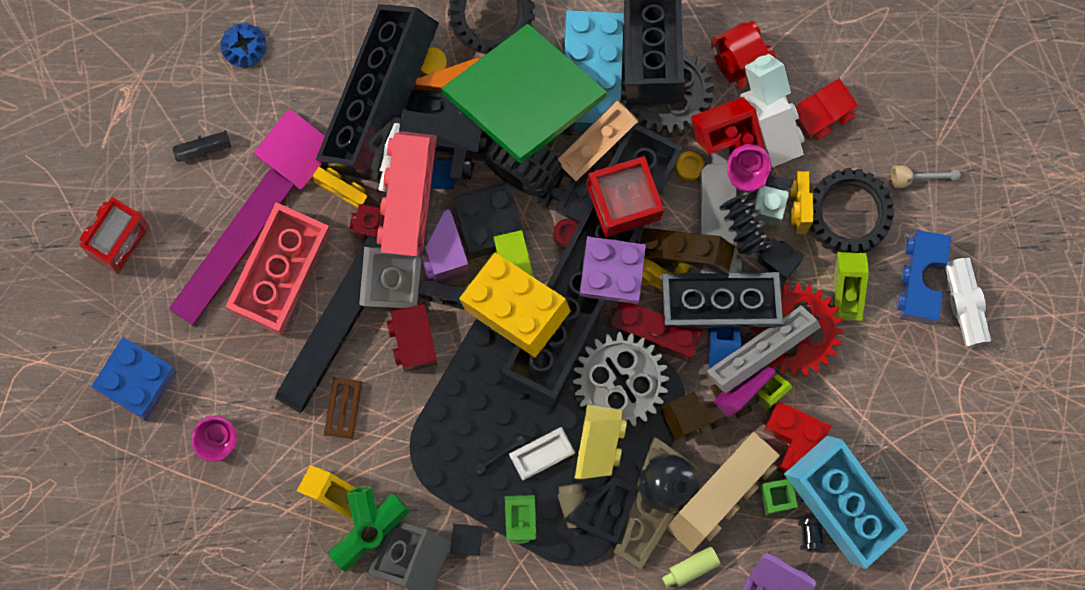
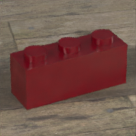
M619 302L609 327L613 331L621 332L627 338L630 334H633V341L636 342L643 337V345L648 347L654 345V349L689 363L703 331L698 328H665L662 314L637 304Z

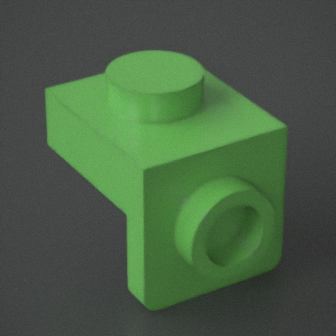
M535 495L505 496L506 540H512L515 543H527L530 540L536 539Z

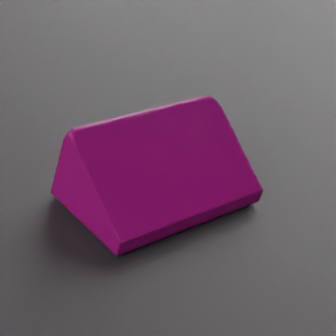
M763 367L726 394L722 392L714 400V403L727 417H731L775 375L776 371L770 367Z

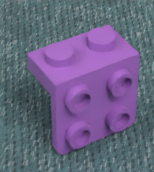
M763 554L742 590H813L816 581L810 578L807 573L798 571L784 563L779 557Z

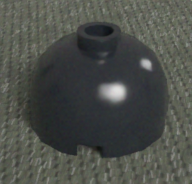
M661 454L655 456L640 474L639 490L641 497L645 503H648L651 508L658 512L678 513L699 491L700 480L697 470L691 462L678 455Z

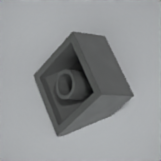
M399 522L383 537L368 574L408 590H432L451 541L426 529Z

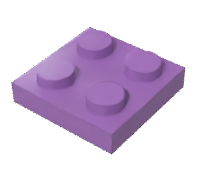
M587 237L579 296L638 304L646 245Z

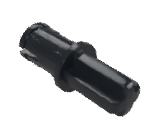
M224 130L223 132L206 137L199 135L198 139L175 145L173 153L177 162L202 155L206 158L209 153L231 148V143L227 130Z

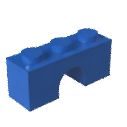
M917 230L912 238L908 237L905 254L910 255L908 266L904 265L901 275V282L905 283L904 294H899L897 301V310L901 311V320L935 325L939 321L943 292L929 289L923 282L922 273L927 268L943 270L948 263L952 236Z

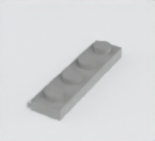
M802 306L798 307L783 318V327H769L707 370L709 378L726 394L820 328L818 320Z

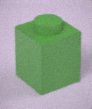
M788 479L764 483L759 487L765 516L790 512L798 508L794 487Z

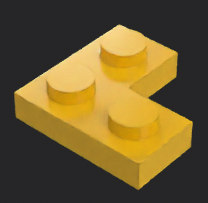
M797 171L793 187L789 188L790 197L795 199L793 208H790V226H795V234H807L813 223V193H809V172Z

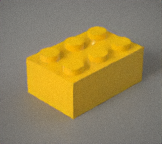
M497 253L492 255L459 298L466 312L534 357L538 355L571 312L566 298Z

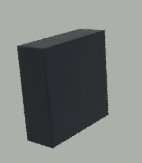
M453 523L450 554L480 557L483 526Z

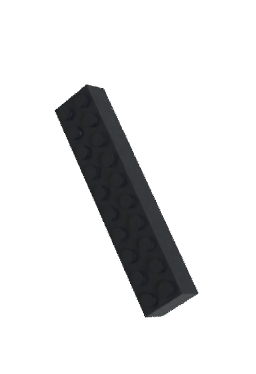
M635 124L624 135L608 167L645 156L660 197L681 156L683 146ZM591 199L547 284V287L566 298L571 312L536 357L515 345L502 370L500 381L553 407L607 301L605 299L579 296L587 237L637 243L645 225L605 238Z

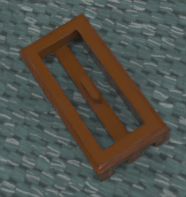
M333 377L324 436L354 440L362 381ZM340 384L344 385L338 425L337 430H332L338 385ZM350 386H354L348 432L343 431L349 390Z

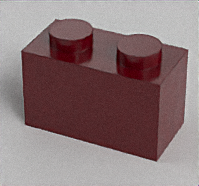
M425 304L390 311L392 320L386 322L390 338L396 337L398 348L393 349L396 366L402 365L404 372L438 365Z

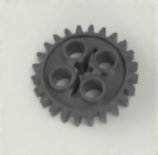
M687 50L683 51L684 77L691 80L689 83L684 84L685 103L681 104L686 107L683 110L676 111L671 108L674 104H655L654 106H646L645 104L626 105L625 101L623 105L638 119L636 124L640 126L646 124V129L650 131L655 128L660 136L663 130H667L669 137H672L674 129H678L679 133L683 135L684 126L687 125L693 130L690 116L709 110L710 106L707 103L713 102V95L710 94L713 91V84L708 83L711 80V74L704 73L705 64L696 66L697 56L695 55L687 59ZM625 80L621 81V88L624 91L621 92V99L626 100Z

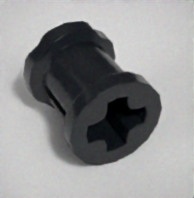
M798 520V525L801 526L802 531L800 550L826 549V544L823 543L822 524L819 520Z

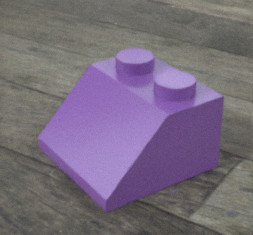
M449 209L444 211L425 247L427 256L422 257L428 280L434 278L435 282L442 284L469 275L468 262Z

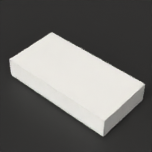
M562 427L510 453L509 456L522 481L567 459L574 455L575 452Z

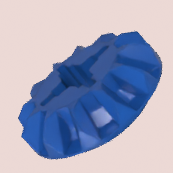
M247 22L233 24L231 28L225 30L220 41L224 58L236 67L244 68L255 65L263 58L266 51L264 34L257 26ZM239 35H241V37L244 38L245 41H251L247 44V50L249 53L247 55L241 47H235L239 44Z

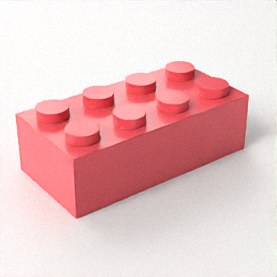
M401 131L394 133L393 138H389L387 156H391L390 168L385 169L384 185L388 186L387 196L382 198L380 214L385 215L384 225L379 227L377 234V244H381V252L417 256L424 251L437 140L436 135Z
M276 202L225 306L228 312L282 337L331 235L329 226Z

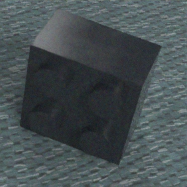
M509 183L453 198L454 208L469 260L497 253L494 236L520 230L523 232Z

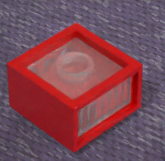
M645 156L589 173L586 185L605 238L661 220L664 208Z
M111 197L109 202L105 201L99 207L96 213L98 218L92 227L87 226L81 234L80 241L82 242L79 246L88 257L118 275L149 229V225L140 213Z

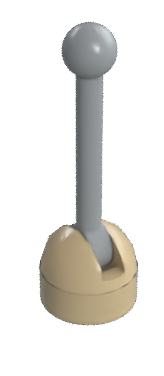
M903 165L892 166L891 184L894 189L908 187L912 184L913 179L950 178L953 181H958L961 178V173L958 170H952L950 173L913 174L910 168Z

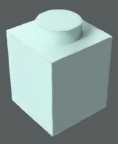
M767 54L766 56L758 57L754 62L745 66L752 95L766 106L791 93L784 64L772 55Z
M767 186L760 188L753 210L760 209L761 213L755 220H765V224L779 227L789 192Z

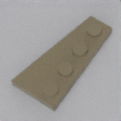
M653 437L642 470L646 469L653 457L661 454H674L684 459L686 458L658 438ZM691 462L699 476L702 469ZM638 480L636 486L638 492L614 553L635 568L641 570L676 513H661L651 508L648 503H645L640 494Z

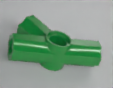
M361 486L346 492L354 528L327 552L332 561L344 572L371 548L377 547L382 542L383 537L410 513L406 505L393 492L377 507L372 486ZM369 526L376 528V533L371 538L361 536L364 528Z

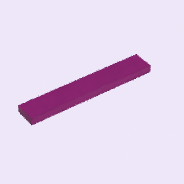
M269 169L169 307L171 312L194 327L261 234L275 203L277 202L282 205L294 188V184L272 169Z

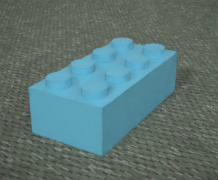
M566 10L564 55L607 91V98L575 122L574 131H586L617 99L619 101L621 99L624 13Z
M826 436L784 474L851 564L866 569L908 531V528L841 439Z

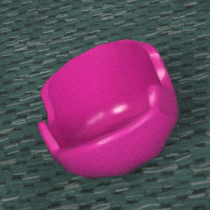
M744 144L736 148L731 153L727 162V174L730 182L741 191L748 192L765 186L771 172L770 157L767 151L758 145Z
M221 415L207 416L199 421L193 429L192 448L198 457L207 462L222 461L235 448L237 431L232 422Z

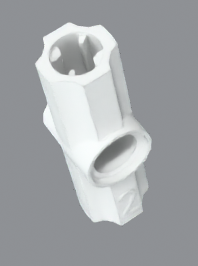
M960 258L948 262L945 270L951 289L950 303L955 318L959 320L965 347L973 348L990 343L991 336L984 314L986 311L985 299L981 288L977 287L970 258Z

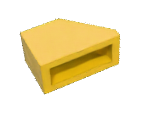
M310 465L297 491L352 520L346 492L355 487L325 470Z

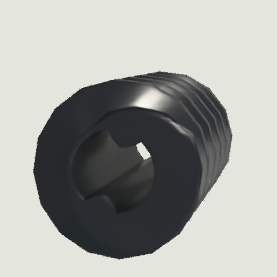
M751 191L727 200L719 207L720 211H730L724 217L725 222L734 221V224L728 229L729 232H739L733 239L734 243L744 244L737 250L739 254L747 253L751 255L774 245V242L764 241L770 235V232L759 230L765 224V220H755L761 213L760 209H750L756 203V199H746V196Z

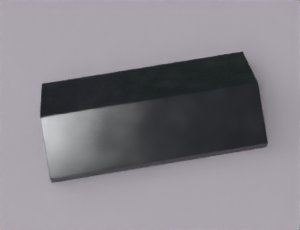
M779 272L662 274V308L665 328L783 327Z

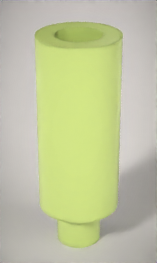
M710 546L670 567V573L662 577L666 588L674 584L681 587L720 566L721 563Z

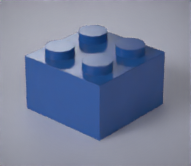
M122 337L91 387L99 394L147 421L177 371L171 365Z

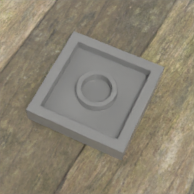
M364 247L359 305L391 308L417 306L422 253L417 256L381 252V248Z

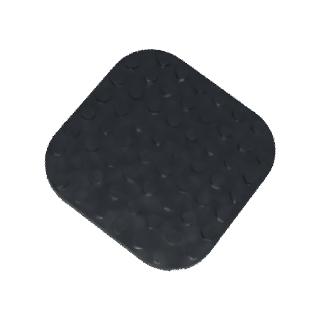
M476 318L413 426L409 449L411 463L417 478L433 496L505 538V496L535 495L536 539L530 540L527 543L516 544L548 562L559 565H579L600 558L616 543H611L578 527L568 528L557 497L560 494L559 487L582 484L583 491H586V498L608 477H615L636 487L652 438H658L670 448L675 442V438L661 408L669 402L685 396V390L678 374L662 357L657 361L658 365H667V368L661 371L660 375L669 377V380L661 382V386L666 388L668 392L658 394V397L664 401L663 404L654 402L653 407L656 413L653 414L647 410L645 412L647 421H643L639 416L636 417V426H633L629 419L626 420L624 439L618 438L616 447L622 449L619 467L613 466L611 475L578 479L575 478L587 405L580 406L585 397L584 395H575V392L582 389L581 385L574 384L573 380L581 378V374L575 372L574 369L583 368L584 364L577 358L552 407L500 381L502 370L516 344ZM596 321L578 358L589 357L585 350L586 347L593 350L597 349L595 345L596 339L605 344L607 334H609L612 341H616L618 332ZM622 335L623 340L627 341L628 338ZM622 352L618 355L617 362L622 368H630L634 363V358L629 352ZM606 358V363L616 376V380L613 381L614 386L621 385L631 403H635L636 399L626 385V381L629 379L626 374L621 376L612 360ZM598 367L593 370L592 378L596 383L604 384L609 379V373L605 368ZM637 377L633 381V388L637 393H646L649 389V382L644 377ZM618 392L611 393L608 397L609 406L613 409H620L624 405L623 395ZM562 427L575 454L522 481L509 454ZM518 434L526 436V443L524 445H517L489 465L484 474L478 475L475 473L474 466L476 463H483L512 443Z

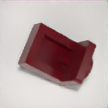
M359 204L357 213H352L349 229L353 230L355 239L366 241L367 236L377 238L379 227L384 225L385 215L380 214V208Z

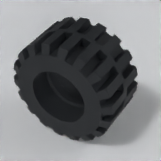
M493 139L482 156L487 166L501 179L518 190L537 197H542L562 168V164L556 155L546 146H543L520 164Z

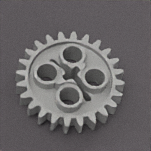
M618 332L616 341H612L609 334H607L605 344L596 339L595 345L597 349L593 350L586 347L585 350L589 357L578 358L584 366L583 368L574 369L575 372L581 374V378L573 380V383L582 387V389L575 392V395H584L585 397L580 406L589 404L611 408L608 404L609 395L613 392L621 393L624 397V405L616 410H622L621 420L626 421L629 419L630 423L636 426V417L639 416L643 421H647L645 414L647 410L653 414L656 413L653 407L654 402L663 404L664 401L658 397V394L668 392L666 388L661 386V382L669 380V377L661 376L660 372L665 370L667 365L657 364L662 355L652 356L651 352L654 349V345L645 349L643 347V337L638 343H634L633 334L629 335L627 341L623 340L621 332ZM629 352L633 356L634 363L630 368L619 366L617 357L620 353ZM606 358L612 360L621 376L625 374L628 376L629 379L626 381V385L634 395L635 403H631L621 385L614 386L613 381L616 380V376L606 363ZM598 367L605 368L609 373L608 381L604 384L596 383L592 378L594 369ZM637 377L646 378L649 382L648 391L643 394L637 393L633 388L634 379Z

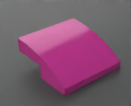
M288 109L252 154L274 172L279 173L283 178L294 184L295 188L302 190L318 166L322 165L316 161V157L325 136Z

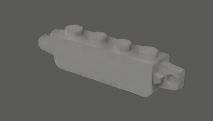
M727 147L712 153L711 165H706L699 177V234L721 236L734 245L735 250L729 273H741L742 260L741 258H736V247H741V243L733 242V239L739 232H729L728 229L734 224V221L725 222L724 217L730 211H720L719 209L725 201L736 197V191H741L731 184L727 174V162L730 157V148ZM699 269V273H713V272H704V271H702V270Z

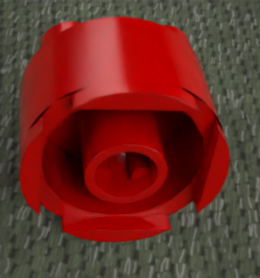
M754 21L749 23L741 22L716 36L711 41V48H717L718 54L714 56L718 68L728 82L733 83L736 81L738 83L736 86L738 89L749 84L745 69L746 65L754 62L758 57L766 56L767 54L776 58L772 47L766 45L763 41L760 28Z

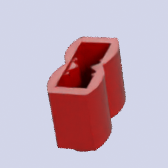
M839 78L797 104L795 108L799 119L795 121L809 141L814 138L820 141L832 133V126L839 122L843 126L856 117L855 112L859 106Z

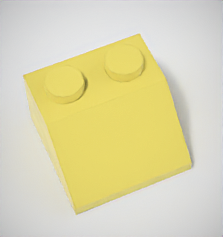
M587 404L575 478L585 479L609 476L612 474L613 466L619 467L622 449L616 448L618 438L624 439L627 421L621 420L622 410Z

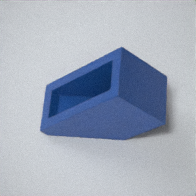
M709 327V369L741 347L740 327Z

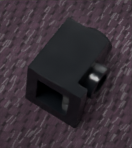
M767 238L765 242H774V245L758 251L761 255L757 262L769 272H779L780 281L784 283L805 256L801 252L798 256H795L793 254L794 249L782 240L778 242L775 239Z

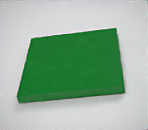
M526 24L442 87V94L520 164L607 98V91L529 24Z

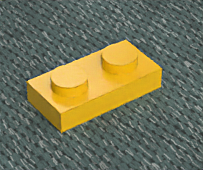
M318 166L313 174L316 184L358 208L359 204H369L368 196L365 195L367 191L354 182L349 185L341 180L342 176L335 170L327 168L325 171Z

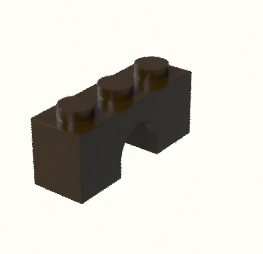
M643 228L640 244L646 245L644 258L653 261L659 266L678 268V264L683 263L697 267L704 272L729 274L735 246L721 236Z
M716 384L710 387L715 399L723 392ZM695 391L669 402L661 408L675 440L686 437V440L690 441L702 435L701 429L707 426H711L712 430L728 423L727 416L716 404L714 408L705 407L698 400ZM757 394L735 413L737 419L753 412L751 406L759 402Z

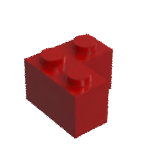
M744 97L690 116L696 141L708 155L727 147L730 148L729 154L731 155L736 148L744 144L758 145L765 150L756 109Z
M777 401L762 431L789 444L777 471L785 474L828 435L831 425Z

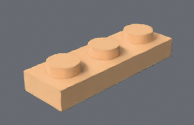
M617 99L558 157L562 168L577 181L638 122V119Z

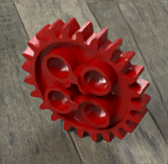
M798 282L796 283L795 290L792 291L787 283L784 285V292L781 293L782 315L784 318L793 312L799 303L808 304L811 308L810 314L820 318L818 321L819 329L823 331L824 339L819 344H813L806 337L796 344L798 346V353L794 357L790 358L782 354L773 360L770 368L775 369L778 365L781 366V375H784L787 369H791L792 376L796 377L797 371L802 369L806 377L810 367L818 373L819 362L828 366L829 362L826 356L836 357L837 353L832 349V346L842 345V342L835 339V336L844 334V330L836 328V325L843 322V319L833 317L839 308L828 307L832 298L828 297L822 300L823 290L820 289L815 295L812 294V286L810 284L805 291H801V286ZM749 327V330L757 332V335L751 337L750 341L769 327Z

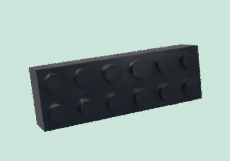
M378 4L316 161L341 175L377 180L384 158L386 141L394 123H400L402 112L405 110L414 89L415 82L424 64L439 22L417 7Z

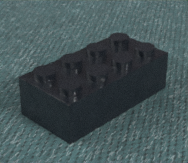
M624 0L626 105L685 103L681 0Z

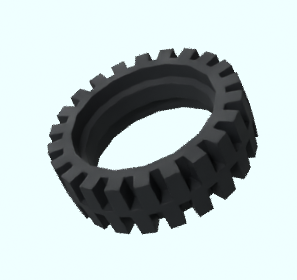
M449 0L450 9H448V16H450L451 20L449 23L450 27L454 30V35L460 39L463 45L476 52L488 54L526 24L533 27L531 23L535 21V14H533L535 4L532 0H516L518 8L516 24L508 34L500 39H482L471 31L465 16L467 0Z
M845 168L843 171L837 170L830 175L828 174L814 188L812 192L813 223L810 227V232H813V237L817 242L820 241L822 243V247L831 249L832 253L835 254L837 252L867 253L886 237L893 222L894 203L893 199L889 196L888 188H884L883 182L880 179L876 180L874 174L870 172L867 174L863 173L862 169L851 170V168ZM853 185L863 188L873 197L877 205L878 219L875 227L869 234L859 239H845L837 236L828 229L823 220L822 206L824 200L832 190L840 186Z

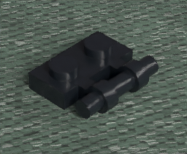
M593 165L575 181L561 168L545 194L540 197L538 204L548 208L552 199L559 201L556 213L579 223L591 201L586 185L588 175L601 169ZM563 177H568L571 181L565 192L558 189Z

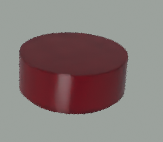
M572 219L559 221L553 231L556 244L566 249L579 223Z

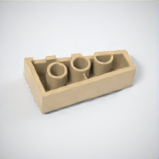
M753 432L677 514L666 530L691 553L705 537L711 541L722 529L718 523L724 517L728 521L740 509L736 503L742 497L748 500L759 488L755 482L760 477L766 480L777 468L773 463L780 455Z

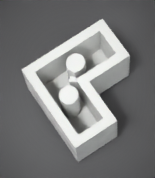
M751 90L740 94V97H744L756 109L765 150L770 157L771 167L804 155L801 143L804 142V136L795 120L799 119L794 104L788 103L786 96L766 106L752 95Z

